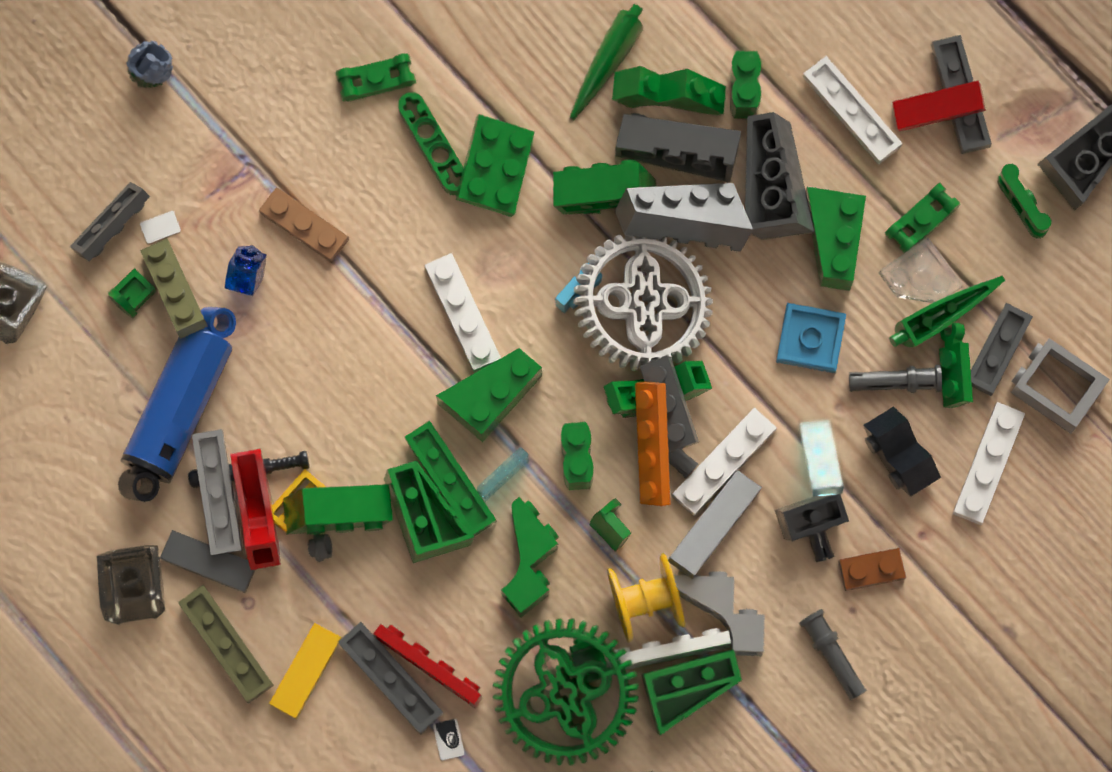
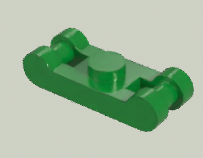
M403 53L391 59L337 70L335 74L337 82L341 83L342 86L340 91L342 101H353L416 84L415 74L410 71L409 67L411 65L410 55ZM398 70L399 76L391 78L390 71ZM361 79L362 86L355 87L353 80Z
M1006 164L998 177V185L1031 236L1037 239L1043 238L1049 230L1052 220L1049 215L1040 213L1036 207L1037 201L1035 196L1029 189L1025 190L1018 179L1019 168L1014 164Z
M941 183L934 186L925 197L885 232V235L890 240H896L900 245L899 249L905 255L914 249L961 205L955 197L951 198L945 192L946 188ZM936 200L943 206L939 212L931 206ZM906 227L914 233L911 237H908L903 232Z

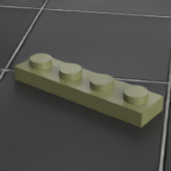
M166 238L140 250L179 338L181 339L207 327L208 325L168 239Z
M204 585L178 602L248 704L274 686Z

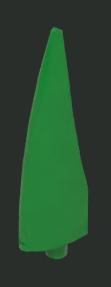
M633 4L629 11L620 10L592 60L569 118L575 120L631 50L643 30V25L638 19L643 11L640 6Z
M1000 276L963 289L904 318L895 325V334L889 337L891 344L894 347L900 344L906 347H915L926 341L980 303L1005 281L1004 277Z

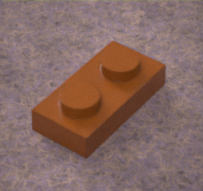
M900 548L839 560L845 591L904 580L906 578Z

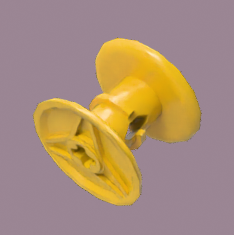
M662 553L659 558L661 578L647 582L644 579H639V584L622 589L615 571L607 568L614 603L628 643L633 639L630 618L648 614L651 617L653 612L671 607L677 624L680 627H685V618L678 589L665 553Z

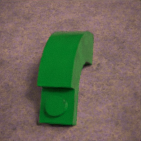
M684 361L674 367L685 401L713 389L703 361ZM644 379L612 381L603 386L607 396V403L613 414H621L622 418L636 416L635 383L645 382Z

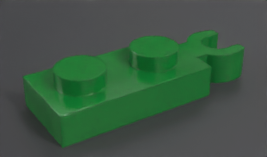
M952 323V328L946 327L940 332L941 338L945 342V347L939 349L943 407L955 408L973 402L969 343L962 342L965 335L964 325Z

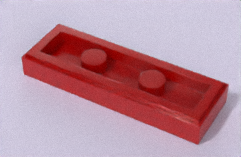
M979 80L892 101L899 132L986 111Z

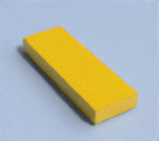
M314 622L270 700L269 705L297 720L337 649L338 641L342 637Z

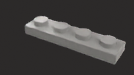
M220 429L192 434L211 555L243 551L224 432Z

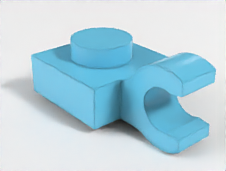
M598 274L594 287L601 283L603 274ZM575 276L555 298L556 307L563 313H566L570 307L575 309L578 306L573 303V300L581 295L574 292V287L582 284L576 280Z

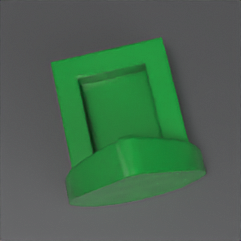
M134 268L117 286L108 292V295L119 309L134 318L138 314L136 311L157 290Z
M616 498L600 509L590 521V526L615 552L625 544L632 533L614 514L622 505Z

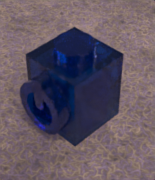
M254 245L238 246L228 262L224 288L254 296L264 277L267 254L262 253Z

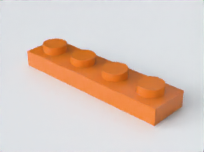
M638 382L635 383L640 504L654 506L671 505L666 383Z

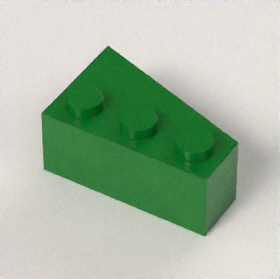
M518 348L437 394V404L483 442L542 377V367Z
M417 461L387 469L384 481L385 484H389L391 501L412 563L462 549L472 544L475 538L470 530L466 529L457 517L455 510L440 495L439 489Z
M734 650L719 652L641 674L658 735H662L702 706L742 681Z

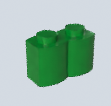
M736 51L733 56L730 71L732 86L730 110L734 119H747V116L758 114L761 101V87L759 84L761 59L757 51Z
M586 422L564 423L561 431V450L564 456L563 477L568 490L590 489L593 483L594 465L590 455L591 432Z

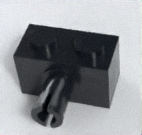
M828 491L775 510L784 539L795 541L803 537H809L816 562L825 561L827 557L828 559L834 557L826 531L829 528L849 522L840 492Z

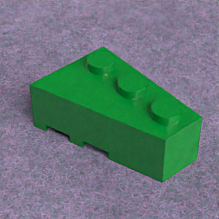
M623 160L619 165L610 166L606 163H595L591 165V168L583 169L577 166H567L563 168V171L553 172V206L562 214H601V210L617 207L626 188L656 187V179L635 160Z
M807 186L806 195L815 231L812 233L820 286L850 291L854 281L866 196Z
M389 484L302 488L283 498L284 517L287 528L286 535L301 533L320 534L336 530V533H346L354 531V528L362 527L365 528V531H378L383 529L384 524L393 521Z

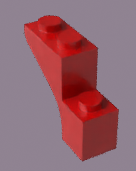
M261 449L230 454L250 570L281 565L279 541L273 519L272 497Z

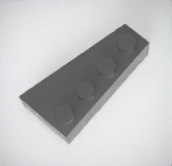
M1112 104L1037 164L1074 210L1086 201L1112 165Z
M774 112L747 116L745 211L753 227L751 234L761 240L815 232L791 123Z
M638 113L624 114L615 147V156L730 183L741 131L647 118Z
M734 183L626 188L615 209L624 235L657 240H662L663 236L671 237L677 240V243L688 244L691 240L704 242L705 247L717 248L718 245L730 246L731 251L741 252L753 231Z

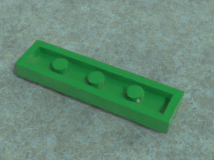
M430 421L404 437L448 505L452 506L457 513V517L466 529L471 531L474 537L497 522Z

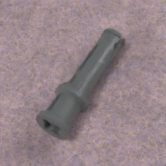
M935 365L934 368L916 369L915 366H909L906 370L849 372L850 392L907 389L911 393H916V390L935 389L936 392H941V366Z
M820 609L800 621L799 625L806 628L814 642L813 648L817 651L821 650L851 701L866 692L867 689L863 686L836 640L839 639L837 632L831 630L823 617L825 612L823 609Z

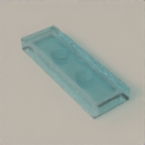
M830 420L799 423L812 495L842 494L844 486Z

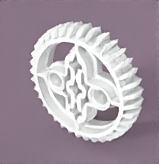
M619 234L614 237V242L608 239L604 242V247L598 246L594 250L596 255L590 254L587 257L589 264L584 263L580 268L584 274H579L576 280L582 285L574 287V292L581 296L573 300L575 305L581 306V308L575 311V316H583L584 318L578 323V327H587L588 330L583 334V337L588 338L592 336L594 338V341L590 344L592 348L597 345L602 347L599 351V356H603L607 352L610 353V363L615 362L619 358L620 368H624L630 362L631 371H636L639 365L647 364L665 356H671L672 362L679 363L683 360L682 355L688 357L692 354L691 348H697L700 345L698 339H702L706 335L702 328L709 327L710 322L705 318L711 316L713 312L705 307L713 303V299L705 297L706 294L711 292V287H703V283L708 280V276H699L698 272L703 269V265L694 267L692 262L695 261L696 256L692 255L687 258L684 255L687 252V247L677 250V240H673L668 245L666 244L667 237L664 236L662 240L656 241V239H646L637 236L635 238V236L625 235L624 239ZM635 251V255L625 264L624 283L606 284L599 290L597 296H594V284L602 268L614 257L625 252ZM648 252L667 259L681 272L689 286L692 297L689 296L688 291L681 285L660 282L659 264ZM609 295H614L618 298L619 307H614L609 303ZM667 295L673 296L677 300V308H673L668 304ZM642 296V300L648 302V305L644 306V302L639 301L638 298ZM594 306H597L598 311L607 318L625 319L628 340L640 352L625 348L614 341L601 326ZM689 307H693L691 322L684 335L672 346L661 351L651 352V348L658 344L662 338V320L679 319L687 313ZM643 326L645 331H649V335L646 336L644 331H640V327Z

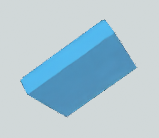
M787 303L776 362L836 373L846 313Z

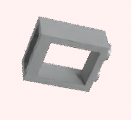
M1049 338L1044 346L1038 343L1028 358L1033 362L1026 370L1023 367L1019 369L1011 381L1016 384L1011 393L1072 434L1110 379ZM1047 354H1050L1092 383L1071 414L1027 385V382Z

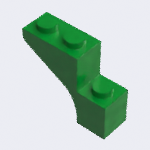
M638 66L614 72L612 100L632 109L643 106H665L709 115L724 114L726 86L689 69L660 75L647 68Z
M518 497L513 501L511 509L520 555V565L514 578L501 589V594L520 618H522L549 596L547 586L550 585V582L540 570L534 572L533 569L558 549V542L556 540L559 536L548 523L543 526L537 518L540 515L538 510L529 500L524 503Z

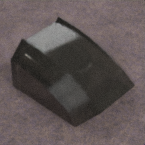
M0 262V340L5 344L17 342L25 330L48 285L31 274Z
M158 545L123 548L97 555L100 609L105 621L120 625L125 622L149 618L157 619L166 611Z

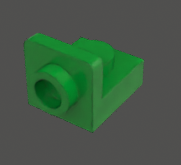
M573 640L574 645L569 647V654L574 666L591 660L601 661L607 665L603 653L596 647L582 640ZM590 671L587 673L586 679L588 683L600 680L601 677L598 673Z

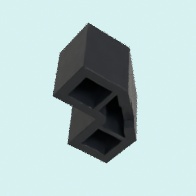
M894 406L863 425L868 436L865 438L868 448L873 454L877 453L890 474L888 476L897 490L902 488L911 497L941 478L932 455L917 442L908 419Z

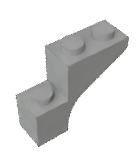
M678 571V575H673L681 598L723 623L727 631H729L731 650H734L735 655H763L764 615H757V610L741 609L739 614H733L734 577H727L726 572H709V576L695 575L693 579L681 571Z

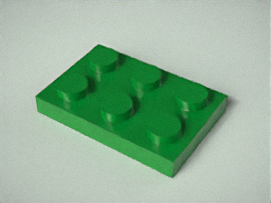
M479 114L475 120L456 200L512 217L515 215L535 131Z

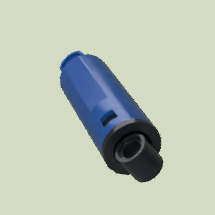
M204 307L201 309V312L208 326L181 339L178 337L120 459L124 465L131 468L123 472L118 481V489L125 498L142 502L151 501L159 492V481L171 483L192 438V434H194L232 353V345L223 339L230 336L236 327V318L231 310L220 307ZM215 317H217L218 322L216 327H214ZM140 480V481H141V487H140V489L137 491V487H136V486H137V482Z

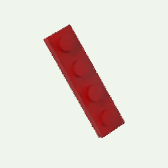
M380 624L373 633L378 641L473 708H476L482 700V695L478 692L480 687L466 677L462 681L454 676V668L442 660H439L438 663L427 657L430 652L417 642H414L413 645L407 643L402 639L405 634L390 624L386 628Z

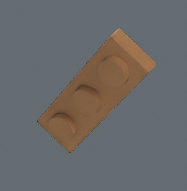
M277 187L259 209L261 215L331 263L349 240L346 234Z

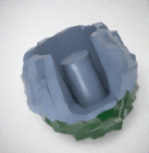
M144 41L131 50L126 62L130 79L136 82L138 87L144 88L162 85L170 79L173 69L171 65L172 55L163 45H158L155 41Z

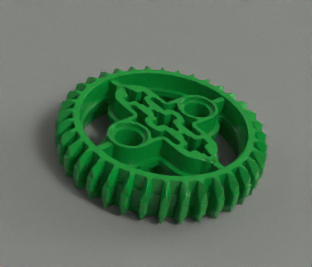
M558 618L555 623V629L551 621L547 620L544 622V632L538 624L532 627L534 636L528 630L522 632L525 643L521 639L515 638L512 642L517 651L511 647L506 648L505 653L511 659L501 658L499 660L500 665L505 667L506 670L497 669L495 671V675L503 678V681H495L493 683L494 688L502 689V693L493 695V700H502L503 703L495 707V711H505L506 716L499 719V722L504 724L509 721L511 726L505 730L507 735L513 731L518 734L514 738L513 743L518 744L521 740H524L526 744L523 746L522 751L527 752L532 746L535 748L533 758L535 759L544 752V762L549 763L553 755H556V764L562 765L564 756H567L570 766L575 764L576 755H578L579 761L584 764L588 759L587 752L593 760L599 757L597 748L604 754L608 753L610 749L606 741L616 746L619 741L614 733L624 737L627 731L621 724L631 726L633 723L625 715H634L637 712L635 707L628 704L638 702L639 700L637 695L630 694V691L639 688V684L629 683L628 679L636 677L637 673L636 671L627 673L625 669L633 664L632 660L622 662L620 657L624 656L627 651L621 649L616 653L613 649L618 645L619 641L614 639L610 644L605 642L609 637V632L607 631L602 633L600 637L596 636L599 629L597 625H594L590 632H587V621H582L579 628L576 629V622L573 618L568 620L567 628H564L563 619ZM555 638L582 640L601 651L607 657L611 666L608 667L601 661L596 660L574 666L570 655L564 648L558 645H550L548 641ZM535 646H539L540 650L535 656L534 667L540 683L523 692L520 697L519 708L517 709L514 706L512 694L515 672L524 656ZM550 658L552 660L557 659L559 661V664L555 668L547 667L546 662H548ZM594 671L601 677L600 686L593 687L589 685L586 679L588 672ZM575 675H577V679H575V678L570 679V677H569V676H575ZM616 675L619 683V702L616 713L608 727L596 738H592L591 734L597 727L598 719L591 701L608 692L612 685V676ZM551 683L553 688L549 692L545 688ZM563 687H570L572 689L569 698L567 695H560L559 691ZM583 692L586 696L580 701L579 695ZM532 697H539L544 701L545 709L543 712L533 710L531 707ZM554 704L557 706L561 705L562 707L554 708ZM576 715L578 717L584 716L585 722L582 723V726L579 723H573L572 719ZM521 717L533 723L546 722L556 717L561 728L568 736L582 739L583 743L561 746L546 742L529 731L521 721Z

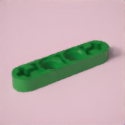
M415 92L404 94L398 103L400 116L443 189L450 195H457L459 186L456 187L454 183L448 184L450 177L447 169L451 167L454 176L459 178L462 176L464 167L424 99ZM411 101L413 105L418 103L416 106L417 113L420 116L418 120H415L411 110L405 111L407 109V102ZM422 125H430L435 131L430 138H422L418 135V129ZM444 149L448 152L449 157L445 162L437 163L432 159L434 151Z

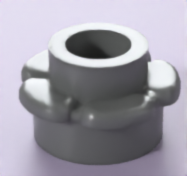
M314 534V539H309L308 541L310 556L315 557L317 562L331 558L332 542L328 534Z

